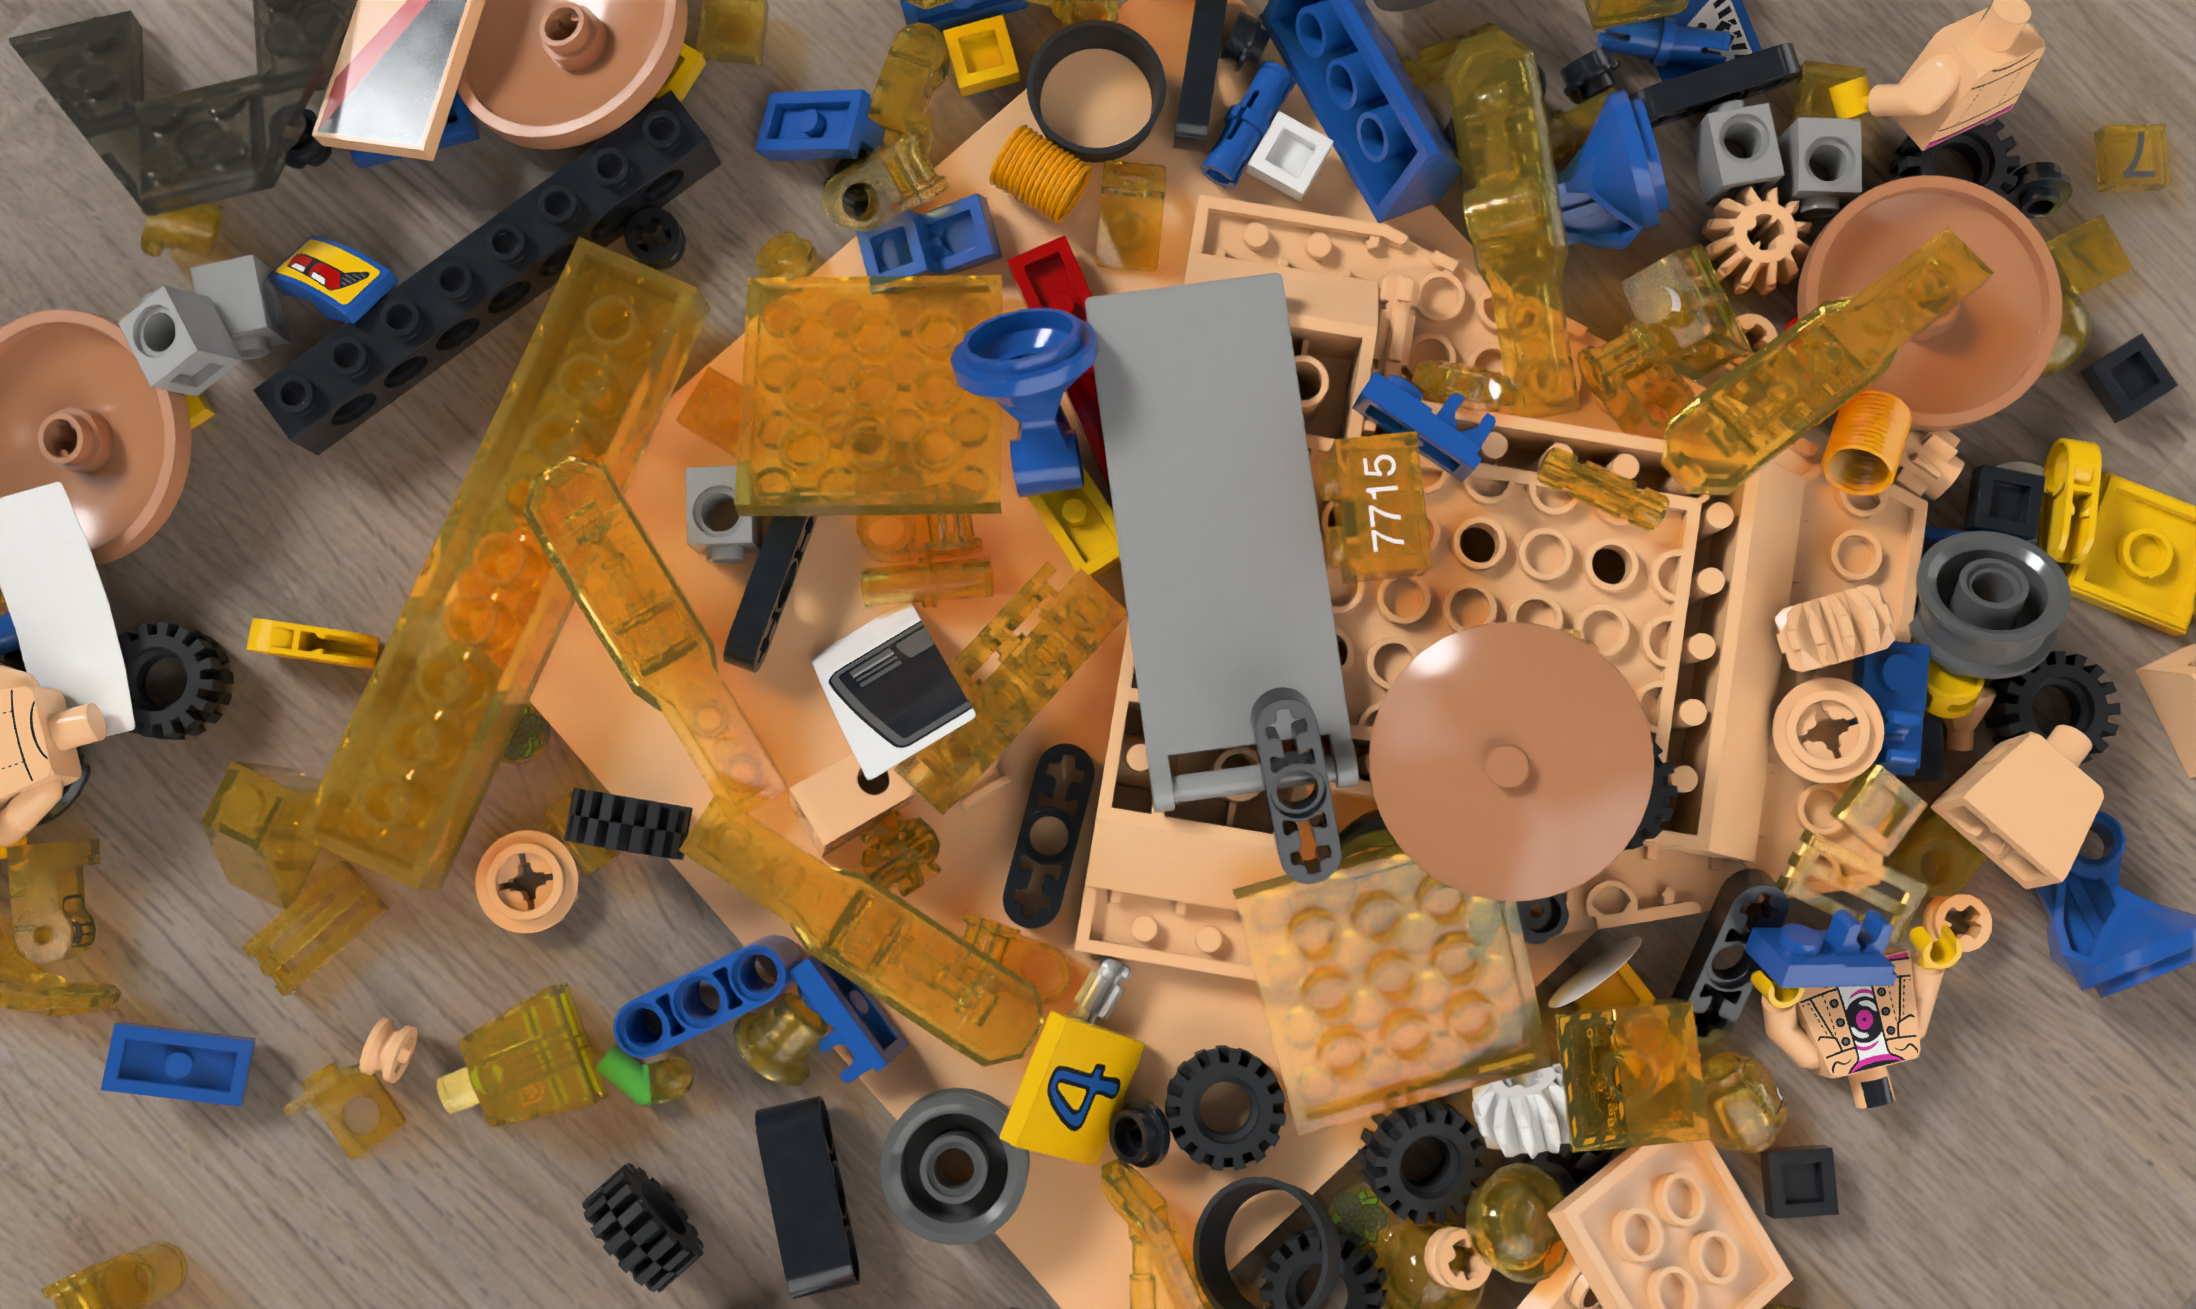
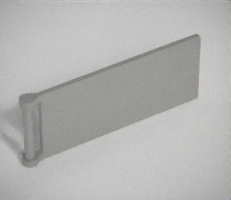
M1270 273L1087 298L1085 301L1087 323L1091 325L1096 334L1099 349L1093 368L1154 812L1175 810V803L1264 791L1259 764L1171 776L1168 756L1255 745L1250 720L1252 707L1262 694L1279 687L1292 688L1302 693L1309 701L1317 718L1320 736L1329 735L1331 755L1324 756L1328 781L1335 782L1337 788L1358 786L1357 759L1350 731L1282 276L1279 273ZM1289 709L1277 711L1276 723L1269 726L1276 728L1281 741L1293 740L1291 723L1300 719H1293ZM1292 771L1280 780L1277 789L1315 785V778L1305 771Z

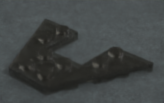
M253 0L257 61L256 75L144 100L143 30L131 10L10 37L9 43L146 216L149 217L275 187L286 166L285 158L287 152L297 144L307 125L302 114L314 91L325 90L333 74L341 44L344 41L357 0Z

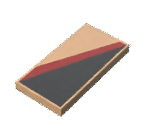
M357 0L312 136L323 146L434 161L486 0Z

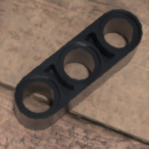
M816 1096L756 1110L755 1126L784 1274L791 1297L797 1299L858 1285L860 1283V1270L831 1124L823 1097Z

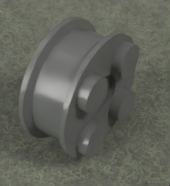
M1972 531L1955 534L1933 545L1920 561L1916 574L1917 596L1914 620L1909 623L1910 635L1916 644L1930 645L1929 657L1951 675L1985 679L2018 676L2040 665L2050 654L2056 640L2057 627L2062 623L2069 609L2071 600L2070 586L2065 573L2056 561L2030 542L2012 535L1990 531Z
M968 1088L938 1090L913 1103L892 1127L881 1153V1186L886 1202L893 1214L914 1234L939 1244H968L996 1232L1016 1211L1026 1188L1030 1156L1029 1150L1014 1147L999 1138L1010 1111L999 1100L984 1092ZM950 1148L964 1150L973 1160L974 1173L964 1181H950L939 1171L938 1156Z

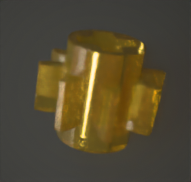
M894 810L860 836L861 841L867 846L862 854L860 865L863 867L869 880L877 885V889L880 891L897 886L900 894L903 897H907L924 886V882L941 871L939 865L934 862L939 854V846L941 844L934 830L921 817L910 818L904 821L900 812Z

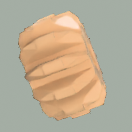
M1751 186L1743 188L1735 196V201L1730 198L1721 200L1714 208L1715 219H1709L1703 225L1701 235L1712 242L1703 249L1708 261H1718L1720 265L1714 272L1718 282L1730 275L1734 277L1733 287L1735 295L1744 294L1753 284L1761 296L1771 293L1776 288L1777 282L1788 284L1797 277L1799 269L1796 264H1801L1805 261L1811 248L1801 239L1811 232L1812 223L1795 221L1792 217L1799 209V201H1791L1782 207L1778 204L1777 187L1769 188L1759 198ZM1748 233L1753 234L1751 238L1752 242H1754L1757 238H1759L1762 241V244L1764 246L1763 250L1759 249L1761 244L1760 241H1758L1755 245H1752L1747 237Z
M1869 584L1783 608L1774 618L1778 631L1776 638L1781 654H1785L1790 669L1799 672L1814 670L1885 650L1896 639L1893 628L1895 620L1890 604L1886 603L1879 587Z

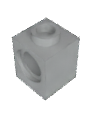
M1732 100L1718 104L1707 111V115L1690 134L1705 205L1719 203L1724 198L1735 200V196L1743 188H1749L1750 186L1758 196H1761L1785 175L1769 103L1746 107L1744 100ZM1724 139L1738 142L1744 148L1746 158H1737L1730 154L1725 147Z
M1798 117L1778 138V146L1785 174L1778 181V204L1782 207L1791 201H1799L1798 211H1800L1802 218L1826 219L1836 216L1862 193L1861 119ZM1809 161L1821 164L1828 172L1829 181L1818 179L1812 173Z
M251 254L190 268L195 294L210 297L242 360L265 357L270 354V347L291 343L281 291L267 277L274 269Z
M164 285L160 289L146 294L140 300L139 306L118 322L151 388L198 396L243 361L213 302L207 296Z
M751 465L686 468L687 545L698 554H706V562L713 564L745 562V553L760 552L762 546L761 477ZM725 502L738 504L740 515L737 523L729 530L722 532L713 531L710 526V517L713 510Z

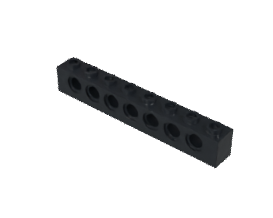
M670 90L636 114L631 120L611 132L384 295L354 324L345 323L253 391L290 441L316 455H320L625 234V226L630 217L636 212L648 207H663L720 166L721 162L707 136L672 90Z

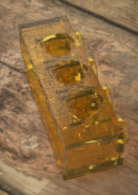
M1047 561L948 665L975 711V718L902 761L894 769L900 777L942 815L964 796L1127 616V610L1082 568L1058 593L1047 582L1057 569ZM1035 608H1038L1041 611L1038 615L1042 619L1041 622L1027 637L1022 632L1016 636L1013 632ZM996 651L1000 655L998 660L1001 662V665L985 682L980 678L974 682L971 677Z

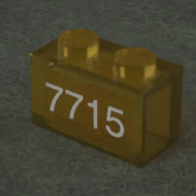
M1417 431L1335 439L1327 452L1328 460H1319L1318 462L1321 498L1323 501L1333 500L1335 526L1326 528V549L1330 568L1340 567L1342 584L1423 576L1433 567Z

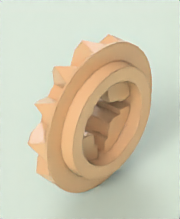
M1817 678L1798 685L1783 698L1774 715L1772 735L1777 753L1791 771L1817 783H1840L1862 774L1876 760L1884 740V723L1877 704L1862 688L1838 678ZM1820 703L1822 711L1827 712L1832 721L1841 719L1844 722L1852 719L1856 720V725L1848 727V731L1838 736L1840 747L1837 749L1841 758L1835 759L1832 750H1828L1823 741L1813 743L1810 740L1803 743L1799 742V737L1807 735V731L1817 726L1815 718L1817 711L1814 704Z
M534 830L516 831L498 839L484 853L476 872V894L485 914L503 929L515 933L541 932L563 921L565 915L579 898L578 885L581 870L570 853V847L549 833ZM526 862L530 863L533 872L544 873L545 875L553 874V880H548L545 885H540L536 888V898L533 900H529V895L526 891L504 888V884L512 883L514 879L524 875L523 865Z

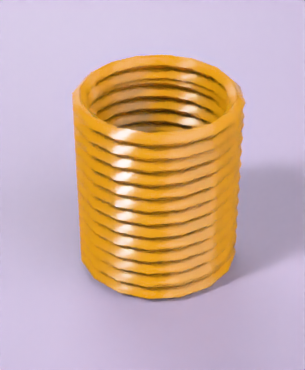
M1021 125L1013 131L1002 146L991 168L989 180L990 185H995L998 190H1003V193H1008V196H1013L1014 200L1018 199L1019 203H1024V206H1029V209H1034L1035 213L1045 216V220L1053 221L1054 225L1061 224L1069 216L1079 202L1092 175L1091 165H1086L1085 161L1080 162V158H1075L1074 154L1070 155L1069 151L1065 152L1064 148H1059L1058 144L1054 145L1053 141H1048V138H1043L1042 134L1038 135L1037 131H1033V128Z
M1877 390L1858 391L1849 395L1841 403L1821 462L1824 477L1834 487L1845 493L1861 496L1875 495L1883 492L1893 483L1913 419L1910 409L1901 399L1887 392Z

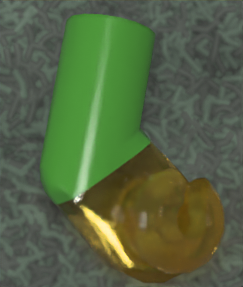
M617 1044L606 1053L595 1068V1071L640 1106L678 1100L689 1092L694 1078L691 1064L681 1056H670L665 1060L641 1065Z

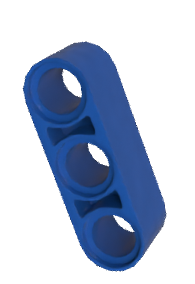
M775 934L765 936L631 1000L619 1009L614 1018L613 1025L615 1040L620 1048L632 1057L647 1058L758 1008L797 984L789 971L803 961L801 950L795 942L785 936ZM758 954L766 955L775 963L778 971L775 984L764 981L758 975L755 967ZM701 981L708 982L717 990L720 998L718 1010L709 1008L701 1000L699 994ZM645 1008L657 1013L661 1019L663 1026L661 1036L651 1033L645 1026L643 1019Z

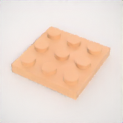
M1691 1107L1671 1112L1547 1213L1603 1309H1761L1794 1279Z

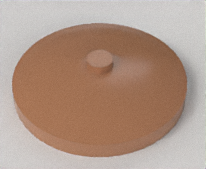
M486 0L457 91L469 110L489 129L501 138L516 145L540 150H558L589 143L611 133L631 120L654 98L664 85L674 68L684 42L688 16L687 0Z
M1922 175L1889 181L1872 188L1850 202L1827 223L1811 246L1803 264L1797 294V313L1803 342L1811 361L1828 386L1842 400L1858 391L1877 390L1887 392L1901 399L1910 409L1913 418L1910 430L1936 432L1961 428L1981 421L2008 407L2035 383L2048 364L2057 343L2062 319V291L2057 268L2048 246L2029 219L2014 205L1993 191L1969 181L1946 176Z
M67 309L43 310L30 313L0 328V498L54 482H61L87 538L95 564H106L118 560L144 545L159 531L177 505L186 482L191 459V423L187 403L182 393L150 387L118 324V320L94 313Z
M1505 621L1476 625L1457 631L1421 652L1404 668L1387 691L1379 707L1370 740L1369 770L1373 795L1388 831L1399 847L1423 871L1453 889L1472 896L1499 901H1530L1561 894L1582 885L1609 866L1625 849L1636 833L1649 803L1653 785L1654 754L1650 728L1644 709L1627 679L1609 659L1588 643L1567 632L1530 622Z

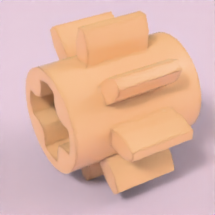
M1910 430L1892 484L1918 497L1924 494L1930 499L1936 500L1953 484L1964 467V461L1955 456L1958 452L1955 447L1961 439L1948 430L1936 432Z

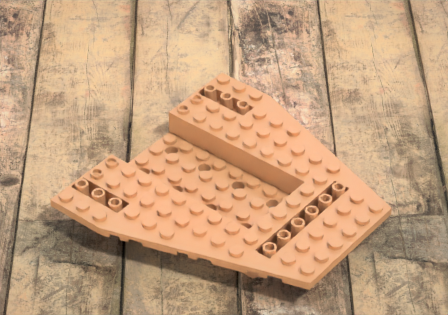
M1199 194L1184 285L1270 273H1279L1283 278L1337 640L1344 649L1341 671L1359 776L1358 786L1337 788L1335 782H1329L1338 834L1358 817L1378 809L1373 795L1369 770L1371 734L1379 707L1387 691L1404 668L1421 652L1457 631L1492 622H1530L1567 632L1597 649L1616 666L1635 691L1644 709L1652 743L1655 742L1663 750L1658 755L1663 763L1671 762L1675 773L1668 775L1669 785H1677V797L1669 798L1668 807L1674 809V812L1669 821L1661 822L1659 827L1663 831L1657 837L1646 839L1643 841V846L1633 850H1623L1598 875L1582 885L1564 892L1569 918L1565 929L1559 935L1710 911L1726 879L1744 869H1760L1768 873L1785 894L1786 898L1803 897L1880 884L1894 775L1864 771L1857 777L1840 783L1813 782L1791 771L1782 761L1775 749L1772 735L1773 719L1777 707L1792 689L1804 682L1817 678H1838L1852 683L1854 659L1805 672L1790 669L1785 654H1781L1776 638L1778 631L1774 618L1783 608L1869 584L1879 587L1886 603L1890 604L1895 620L1893 622L1896 636L1895 641L1911 643L1909 623L1914 620L1917 596L1916 574L1922 557L1928 501L1894 484H1891L1885 491L1875 495L1859 496L1845 493L1834 487L1824 477L1821 469L1824 453L1818 450L1820 446L1797 434L1793 437L1768 425L1769 420L1678 373L1672 376L1637 358L1639 353L1617 342L1612 345L1586 332L1588 327L1498 281L1493 284L1457 265L1459 261L1437 250L1432 253L1407 240L1408 235L1387 224ZM1388 275L1410 276L1420 284L1417 308L1410 310V315L1416 316L1408 367L1401 369L1400 374L1405 375L1406 380L1423 394L1421 402L1432 408L1431 412L1437 415L1453 393H1459L1465 398L1461 406L1455 413L1457 421L1455 428L1462 433L1466 429L1476 428L1477 424L1487 413L1494 416L1496 420L1495 426L1477 453L1482 460L1463 482L1352 409L1361 391L1370 380L1371 369H1375L1373 356L1378 330V310L1385 307V303H1380L1379 299L1382 282ZM1380 455H1389L1395 460L1396 469L1392 475L1388 476L1387 473L1392 467L1388 459H1382L1378 463L1382 476L1365 475L1363 458H1367L1368 472H1377L1374 462ZM1398 487V490L1375 492L1376 499H1373L1372 495L1366 492L1367 488ZM1373 505L1386 513L1401 515V520L1383 516L1373 510L1375 527H1371L1369 506ZM1340 506H1349L1356 509L1364 520L1362 536L1352 541L1341 540L1334 536L1328 526V516L1333 509ZM1478 527L1486 530L1492 536L1495 550L1489 561L1474 562L1463 554L1460 547V538L1464 530ZM1371 530H1376L1390 538L1404 540V544L1392 543L1376 535L1378 552H1374ZM1610 549L1616 551L1622 557L1625 563V574L1618 584H1607L1595 575L1592 560L1598 550ZM1128 623L1075 951L1267 983L1466 951L1470 921L1469 909L1463 892L1453 889L1423 871L1400 847H1374L1351 854L1340 861L1337 870L1326 880L1305 884L1290 878L1282 868L1275 847L1264 791L1175 803V810L1155 813ZM1820 703L1814 704L1817 715H1815L1817 726L1807 731L1808 734L1799 737L1798 740L1800 743L1809 740L1812 743L1823 741L1828 750H1832L1835 759L1841 758L1837 749L1840 747L1838 736L1848 731L1849 721L1844 722L1843 719L1832 721L1827 712L1822 711ZM1329 735L1320 736L1324 756L1331 755ZM1293 740L1281 741L1284 753L1297 751ZM1255 745L1168 756L1171 776L1259 764ZM1315 785L1277 789V794L1287 801H1301L1312 793ZM1309 820L1296 822L1302 843L1299 852L1303 860L1316 858L1315 848L1318 845L1311 832ZM1760 894L1756 902L1753 903H1760L1765 898ZM1744 902L1742 906H1747L1751 903ZM1537 904L1533 905L1530 909V914L1533 917H1538L1542 911L1541 907ZM1503 908L1496 932L1486 948L1522 941L1516 930L1513 931L1507 927L1503 917Z

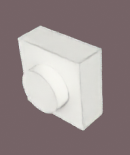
M1278 111L1250 159L1246 172L1301 202L1331 151L1334 141Z

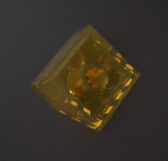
M1674 997L1613 1003L1554 1014L1571 1152L1710 1140L1692 1002Z

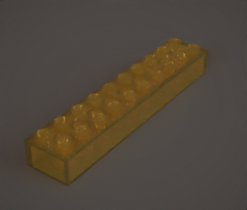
M578 238L297 831V837L416 890L442 889L711 311L710 305L697 287L586 239Z

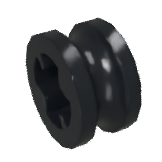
M648 207L639 210L630 217L625 226L624 238L627 248L642 266L650 270L671 268L680 261L685 252L686 238L682 228L672 214L662 208ZM658 226H663L662 230L670 241L667 245L657 244L653 252H647L649 248L641 237L644 233L654 234Z

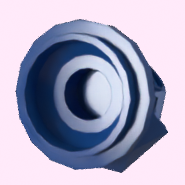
M1625 89L1608 94L1587 140L1565 170L1553 172L1535 166L1529 161L1511 159L1497 165L1490 173L1486 183L1491 215L1496 225L1503 231L1511 234L1542 238L1545 253L1579 242L1597 248L1625 250L1643 231L1660 226L1659 213L1670 210L1664 173L1647 111L1642 99L1637 98L1630 101ZM1524 187L1533 191L1528 200L1520 205L1512 206L1502 202L1503 196L1514 188Z
M1033 308L997 315L978 324L969 331L963 341L956 346L950 359L959 387L974 395L996 402L1019 422L1017 439L1010 440V454L1014 480L1020 498L1084 488L1083 467L1075 430H1072L1060 402L1063 393L1094 364L1099 349L1096 334L1091 325L1064 310Z
M2098 811L2089 830L2096 833L2103 842L2104 851L2102 857L2090 859L2078 853L2063 882L2036 887L2034 890L2049 917L2047 938L2051 960L2072 974L2082 991L2095 987L2100 998L2196 962V914L2151 902L2124 889L2120 885L2119 874L2122 855L2125 850V833L2123 827L2114 817L2105 812Z

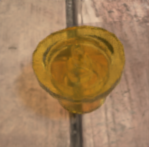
M171 170L155 204L146 201L143 203L141 213L148 215L141 236V250L148 256L159 257L165 247L172 250L178 248L209 258L222 226L225 207L192 195V191L178 187L181 174Z
M787 993L767 1014L759 1015L753 1012L743 1014L734 1024L733 1037L735 1046L744 1061L758 1074L779 1084L800 1086L810 1076L809 1068L805 1063L808 1053L827 1033L828 1027L821 1015L810 1010L799 995Z

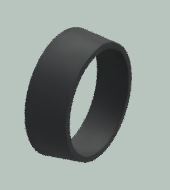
M1108 20L1079 21L1056 31L1036 52L1027 76L1028 102L1044 136L1048 138V141H1053L1054 145L1058 144L1059 148H1064L1065 152L1069 151L1070 155L1074 154L1075 158H1080V161L1108 162L1126 156L1135 150L1149 135L1160 115L1165 99L1166 82L1164 70L1153 47L1133 29ZM1086 49L1114 51L1127 57L1142 71L1151 91L1152 107L1149 121L1136 135L1114 146L1090 148L1064 140L1044 122L1040 107L1044 82L1051 70L1062 59L1075 52Z
M1248 1177L1237 1180L1222 1188L1212 1197L1204 1208L1196 1226L1193 1241V1261L1199 1285L1215 1309H1260L1243 1297L1233 1283L1226 1264L1225 1241L1230 1222L1242 1204L1254 1195L1269 1190H1285L1298 1199L1312 1216L1319 1232L1322 1246L1321 1273L1312 1296L1301 1309H1317L1326 1300L1338 1277L1341 1249L1335 1224L1319 1200L1297 1186L1268 1177Z

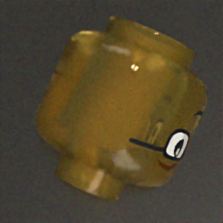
M1724 1052L1714 1055L1700 1064L1694 1072V1080L1690 1084L1687 1098L1711 1143L1725 1151H1742L1747 1154L1757 1153L1770 1147L1776 1140L1777 1133H1779L1786 1122L1788 1108L1765 1065L1758 1059L1741 1056L1735 1052Z

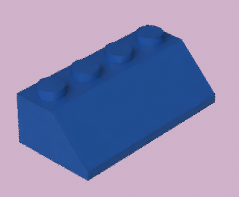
M1269 0L1262 13L1265 16L1263 26L1266 31L1272 33L1270 36L1289 71L1293 74L1296 83L1328 138L1334 141L1333 146L1377 222L1383 223L1439 202L1464 168L1457 158L1454 146L1444 136L1428 109L1423 94L1415 87L1396 55L1391 40L1383 33L1368 8L1366 1Z

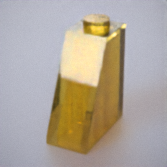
M232 761L200 823L229 884L285 911H291L349 795L293 768Z

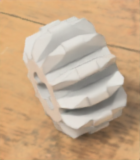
M1525 1056L1521 1062L1509 1063L1503 1061L1499 1070H1489L1481 1074V1082L1472 1088L1474 1099L1472 1101V1108L1479 1132L1484 1137L1487 1148L1502 1150L1505 1157H1514L1520 1153H1528L1531 1159H1534L1538 1153L1544 1151L1555 1154L1559 1153L1560 1144H1572L1563 1063L1556 1064L1553 1057H1544L1538 1061H1530Z

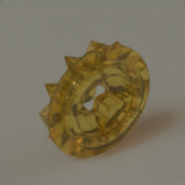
M1444 360L1424 361L1418 364L1412 379L1414 385L1423 389L1422 394L1425 397L1443 404L1453 393L1461 394L1465 398L1459 408L1498 412L1501 406H1511L1516 403L1518 385L1510 377L1503 376L1500 372L1489 371L1482 367H1474L1461 362L1452 363Z

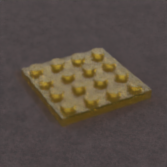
M1002 275L748 278L734 500L738 517L1002 514V407L996 402L974 395L959 387L950 360L956 346L963 341L969 331L978 324L1003 314Z
M1398 844L1341 859L1337 870L1329 878L1318 883H1300L1288 875H1283L1232 889L1292 1120L1298 1136L1552 1066L1516 901L1490 900L1453 889L1423 871L1406 855Z

